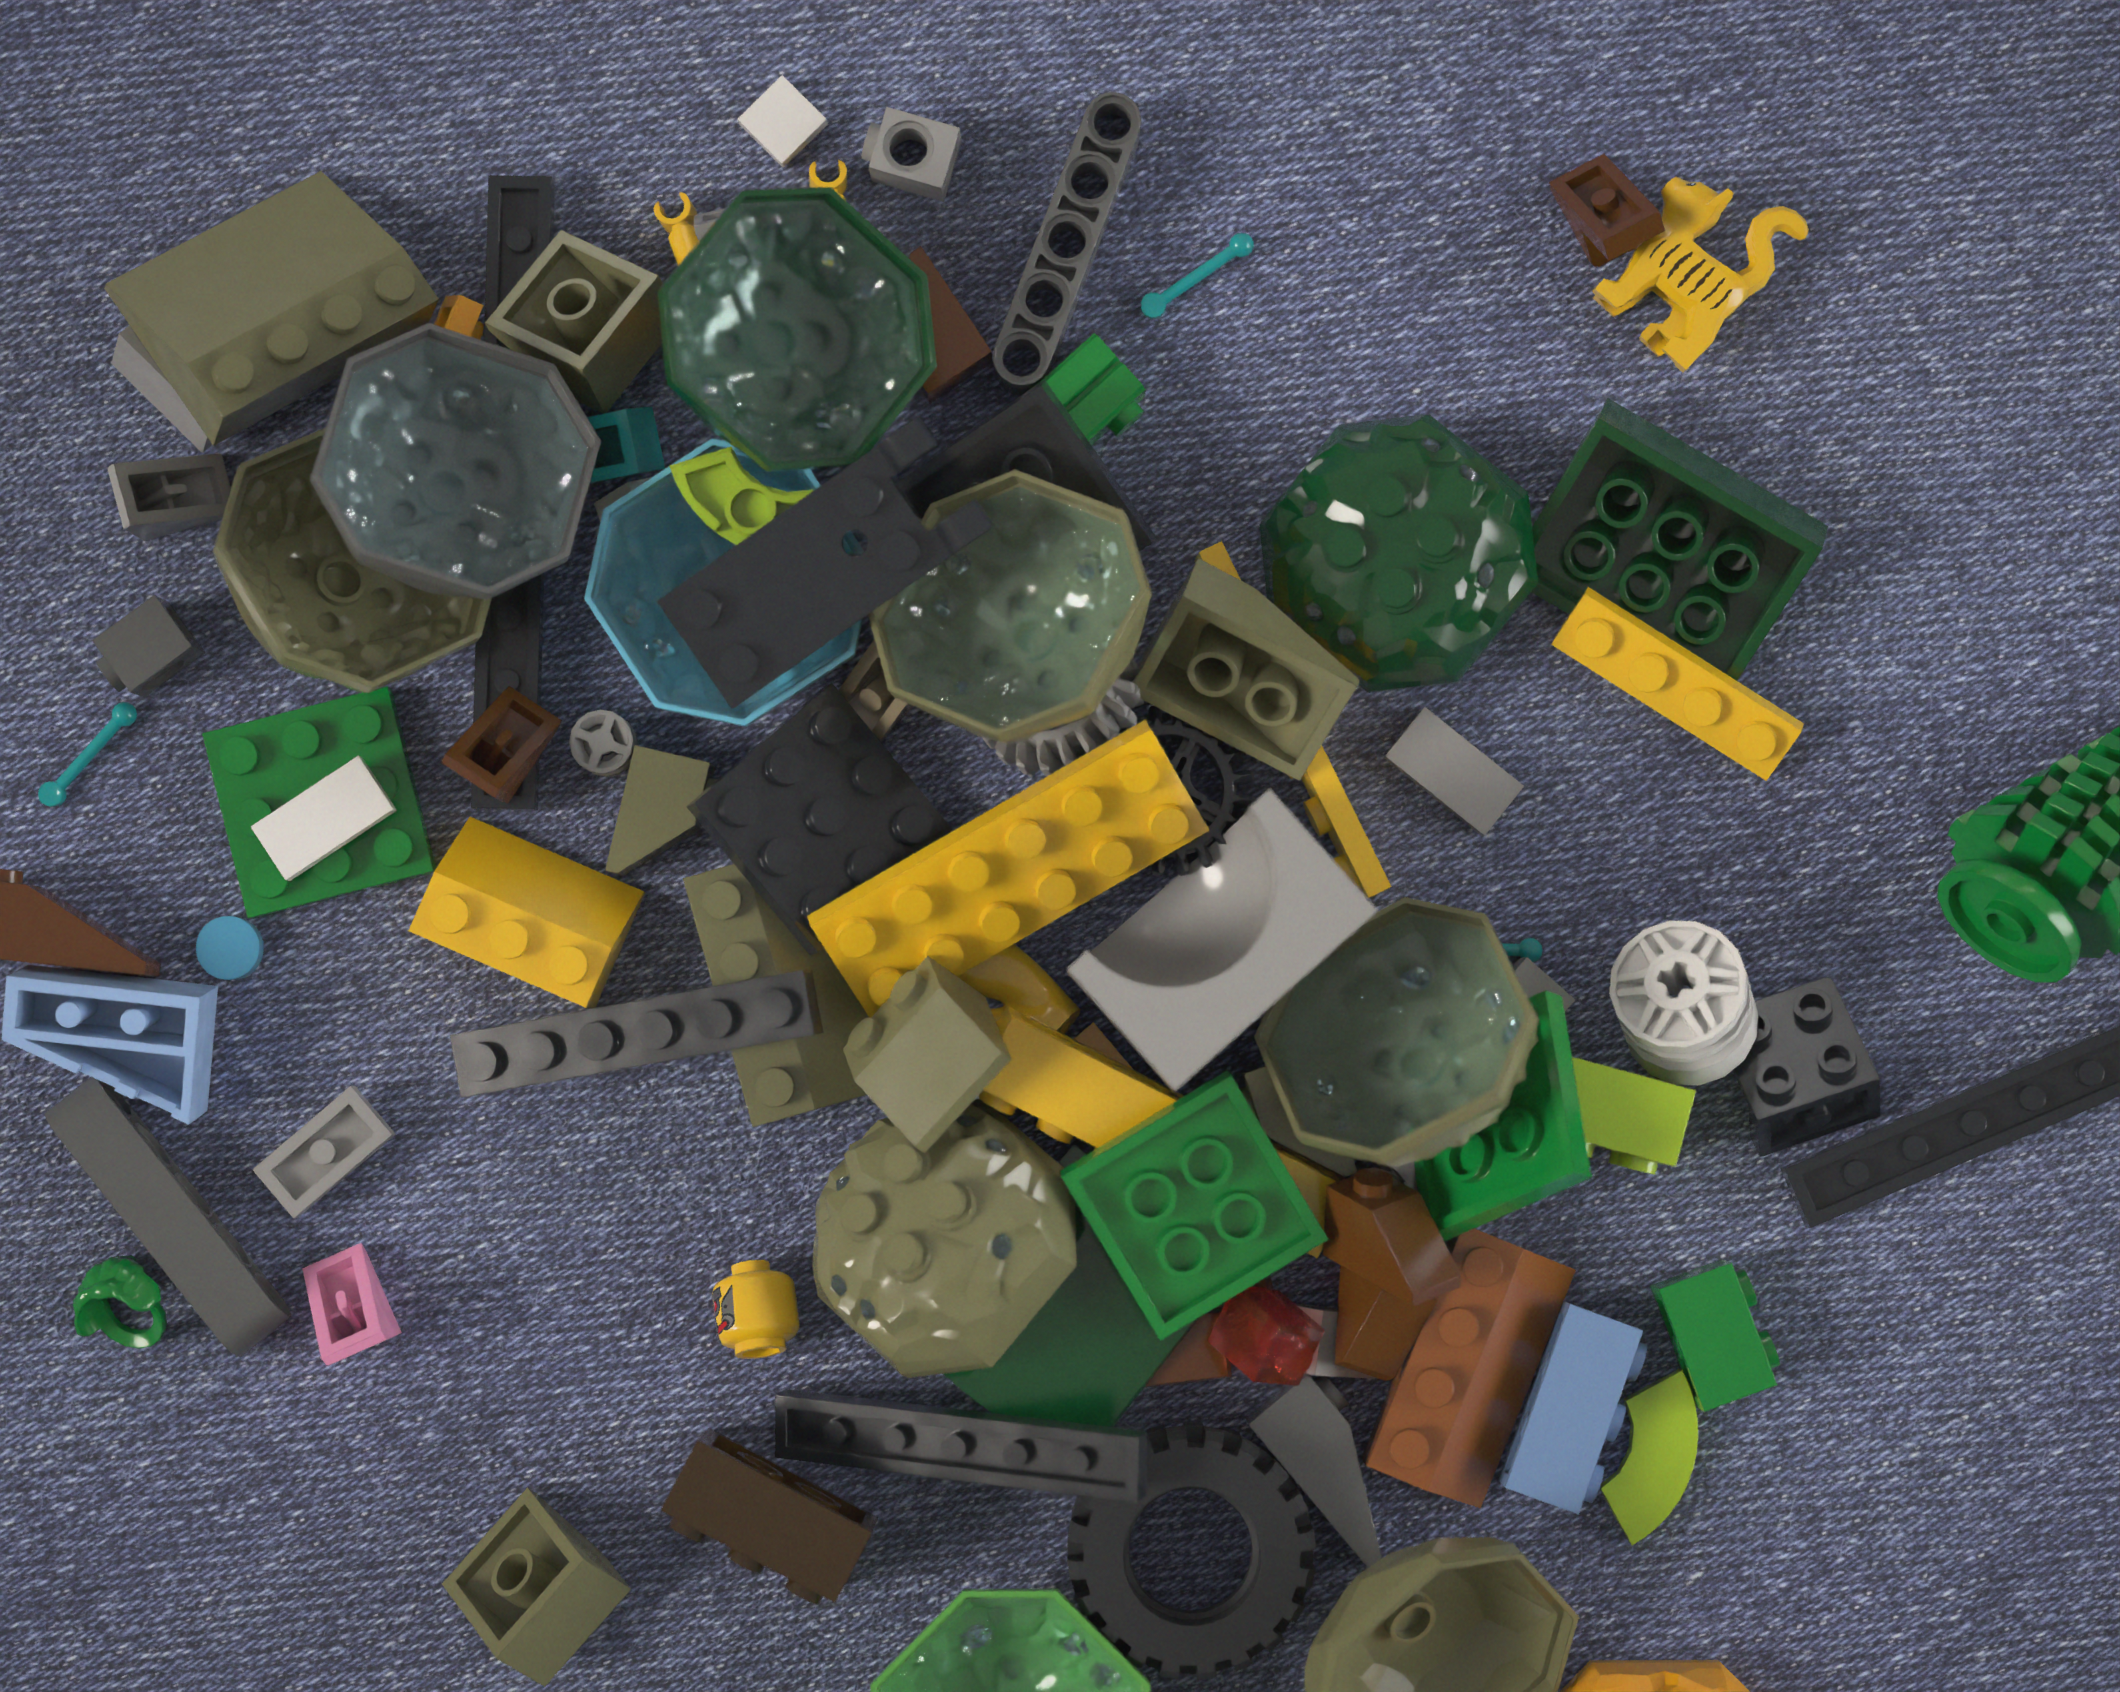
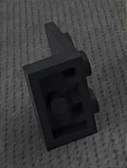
M1825 977L1755 1001L1758 1011L1757 1037L1745 1060L1732 1071L1748 1104L1750 1137L1759 1157L1880 1117V1077L1831 978Z

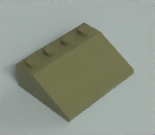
M322 171L105 284L104 288L213 446L342 376L348 358L429 323L439 301V298L405 249Z
M734 864L683 878L713 986L812 968L823 1033L731 1050L752 1127L867 1095L854 1081L843 1048L847 1045L848 1038L855 1026L863 1019L869 1018V1016L825 948L818 953L809 955Z

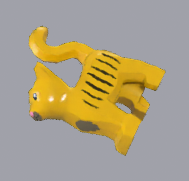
M1674 177L1666 182L1661 190L1664 203L1661 218L1665 231L1643 242L1634 250L1624 273L1617 281L1603 279L1592 290L1595 294L1593 299L1613 317H1616L1632 308L1651 291L1657 294L1672 308V311L1663 323H1650L1641 333L1639 340L1658 357L1663 354L1669 356L1675 366L1684 373L1711 346L1723 321L1749 296L1765 287L1775 270L1774 251L1771 243L1772 236L1776 232L1782 231L1797 240L1806 239L1809 229L1806 220L1797 211L1784 206L1767 208L1752 219L1745 238L1749 265L1736 273L1707 254L1694 242L1695 238L1716 225L1721 213L1732 199L1734 193L1727 188L1718 194L1701 182H1689Z

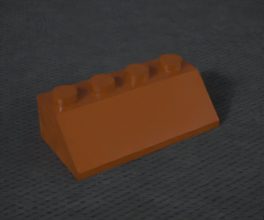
M1474 1228L1448 1240L1446 1247L1461 1274L1460 1287L1435 1297L1437 1302L1396 1376L1392 1379L1361 1459L1367 1467L1418 1488L1481 1508L1576 1270Z

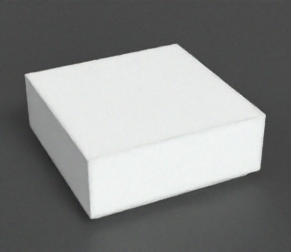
M783 75L737 119L739 125L783 168L828 125L827 119Z

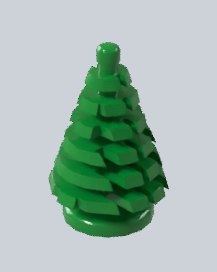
M2118 726L2110 734L2107 733L2105 736H2101L2078 750L2077 758L2072 754L2063 757L2048 769L2041 770L2027 778L2017 787H2011L1997 795L1986 805H1980L1976 810L1972 809L1958 817L1950 826L1947 836L1956 841L1951 851L1956 865L1947 871L1939 881L1937 898L1944 916L1963 941L1984 959L2011 975L2036 983H2056L2073 970L2079 957L2101 958L2107 950H2110L2115 955L2120 952V726Z

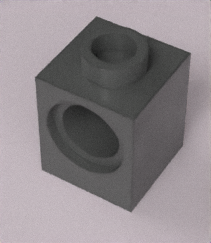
M153 595L92 640L103 655L102 658L96 661V664L109 683L118 692L127 688L129 692L144 698L206 653L171 604L156 595Z

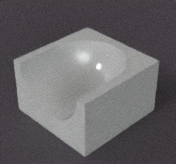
M1270 789L1252 804L1245 814L1222 835L1227 844H1218L1215 841L1208 848L1213 858L1212 866L1205 868L1200 863L1198 857L1189 865L1188 875H1178L1104 941L1092 951L1085 952L1067 968V974L1161 1081L1169 1089L1175 1091L1378 911Z

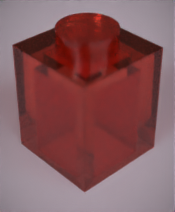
M1249 1287L1226 1301L1207 1341L1255 1383L1299 1386L1305 1372L1312 1363L1313 1355L1325 1329L1281 1291Z

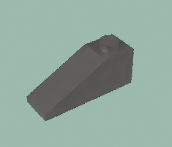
M1299 1373L1250 1414L1246 1421L1369 1568L1381 1560L1382 1557L1351 1427L1340 1413L1349 1402L1327 1376H1320L1314 1381L1309 1374Z

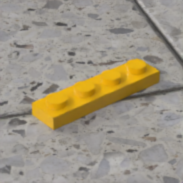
M1590 587L1586 589L1551 643L1560 651L1765 781L1768 780L1802 732L1803 722Z

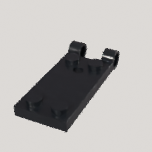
M920 417L894 432L874 449L657 601L731 709L740 705L995 526L976 498L929 531L892 479L896 474L938 445V442ZM850 530H859L867 537L868 545L865 552L861 555H851L843 547V538Z

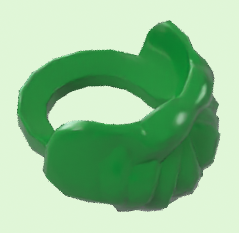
M132 1255L110 1257L102 1263L95 1264L85 1274L82 1284L78 1287V1294L73 1301L74 1325L77 1335L86 1337L101 1329L110 1339L117 1343L137 1349L151 1347L161 1339L167 1326L166 1311L160 1303V1288L151 1277L144 1273V1267ZM106 1298H117L135 1311L146 1312L150 1310L153 1316V1325L149 1329L138 1330L122 1324L114 1316Z

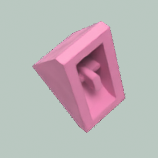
M362 1243L302 1268L320 1355L326 1366L402 1333Z

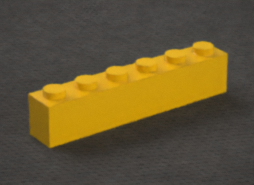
M1007 1005L997 1022V1026L1011 1060L978 1096L980 1100L1008 1115H1013L1017 1107L1039 1118L1035 1126L1054 1139L1070 1144L1073 1136L1095 1146V1149L1184 1097V1095L1175 1090L1169 1089L1167 1086ZM1269 1139L1324 1231L1327 1185L1345 1178ZM1323 1243L1307 1253L1318 1258L1323 1249Z

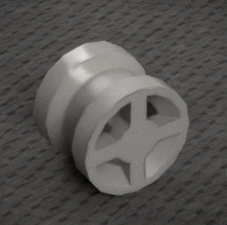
M606 710L588 712L578 719L571 730L569 741L571 753L577 763L593 774L605 777L619 775L630 767L635 745L639 746L636 732L630 723L616 713Z

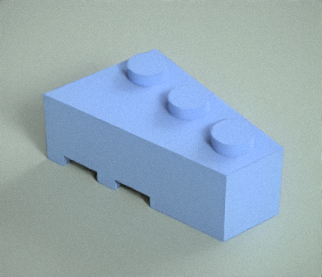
M27 965L6 976L1 1040L76 1074L82 1072L115 1087V1092L131 1099L137 1097L172 1113L171 1117L190 1125L208 1111L218 986Z

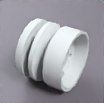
M1667 921L1644 929L1623 946L1611 969L1609 994L1632 1056L1650 1075L1674 1085H1702L1725 1077L1745 1060L1757 1037L1758 1011L1739 951L1720 931L1697 921ZM1691 986V989H1682V987ZM1669 994H1679L1678 998H1671Z

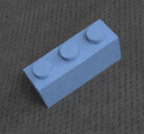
M1563 1301L1498 1480L1505 1488L1578 1515L1583 1501L1592 1503L1595 1500L1604 1475V1466L1597 1464L1604 1441H1615L1625 1416L1626 1406L1618 1403L1626 1379L1632 1381L1637 1379L1646 1357L1647 1345L1640 1343L1644 1330Z

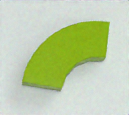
M732 446L669 465L679 490L693 511L708 527L734 545L739 544L814 491L812 489L786 492L763 485L744 470Z
M1681 1369L1669 1373L1623 1399L1631 1423L1629 1448L1617 1471L1602 1482L1599 1489L1631 1545L1648 1536L1668 1517L1681 1499L1694 1468L1698 1447V1418L1690 1385Z

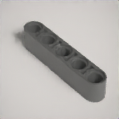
M1109 92L1101 94L1093 99L1087 107L995 344L993 353L995 376L1002 388L1011 394H1024L1051 372L1138 147L1141 129L1139 108L1131 98L1122 93ZM1116 115L1127 122L1130 130L1121 139L1107 140L1097 133L1094 126L1104 116ZM1092 173L1102 177L1108 188L1098 198L1085 199L1075 193L1072 188L1073 182L1082 174ZM1069 231L1079 235L1085 243L1082 252L1072 258H1062L1054 254L1049 247V243L1058 233ZM1050 290L1060 297L1063 304L1060 310L1053 316L1038 317L1031 313L1026 305L1030 296L1036 291ZM1014 349H1030L1038 356L1040 364L1035 372L1024 377L1015 376L1008 372L1004 366V360Z
M93 1077L88 1078L45 1113L47 1122L218 1340L232 1354L241 1358L291 1318L292 1314L289 1307L120 1093L114 1091L115 1087Z

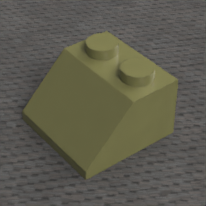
M560 230L485 324L488 330L510 350L555 364L576 401L605 414L662 344L658 290L663 284L659 275Z
M929 956L914 971L906 972L898 979L892 988L890 998L871 1018H865L855 1026L848 1038L847 1045L843 1048L854 1081L905 1137L923 1153L933 1145L1011 1060L985 996Z
M528 1487L442 1583L495 1658L544 1687L631 1590L606 1556L536 1492Z

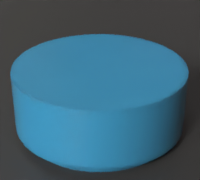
M222 916L213 919L202 928L196 941V955L200 965L208 974L218 979L238 980L247 977L257 969L264 954L263 938L259 930L251 922L240 917Z

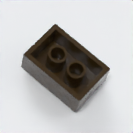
M708 1428L695 1443L660 1510L673 1517L669 1526L676 1532L699 1543H704L707 1536L730 1547L727 1557L736 1564L757 1574H762L766 1566L788 1578L785 1584L787 1590L816 1605L820 1604L823 1597L836 1603L878 1520V1517L711 1428Z

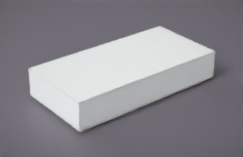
M357 756L252 825L251 828L284 879L291 881L397 811V809L361 756Z

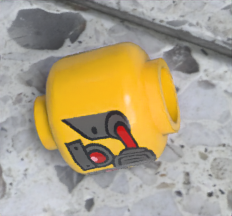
M750 1260L732 1265V1275L716 1283L712 1292L718 1341L723 1346L734 1349L735 1357L742 1359L764 1358L786 1351V1342L796 1336L800 1325L793 1279L783 1272L770 1270L769 1261Z

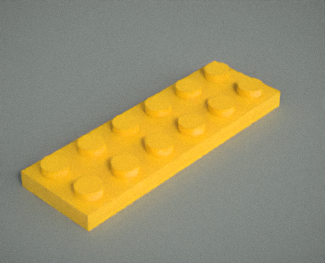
M1143 720L814 911L807 917L816 936L869 1018H871L890 998L892 988L898 979L906 972L914 971L927 956L958 977L1210 830L1147 721Z

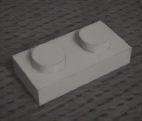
M350 1086L252 1170L293 1219L298 1218L394 1137L396 1133L357 1087Z

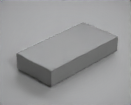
M1426 707L1420 711L1383 757L1482 837L1487 834L1524 787V785Z

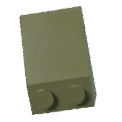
M1197 558L1146 648L1139 664L1140 669L1132 683L1138 685L1140 699L1299 781L1359 683V679L1256 588Z

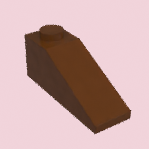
M0 869L1 960L160 976L161 964L45 888L23 884L24 872Z

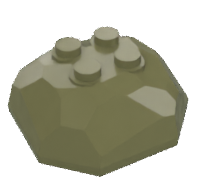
M1493 1537L1437 1538L1392 1552L1357 1575L1337 1601L1309 1649L1305 1665L1304 1690L1305 1692H1557L1579 1616L1514 1543Z

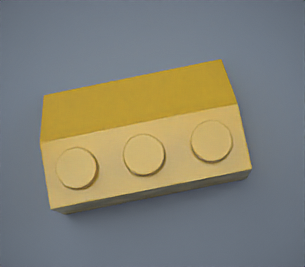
M469 817L434 871L408 931L585 1008H595L646 892L478 819Z

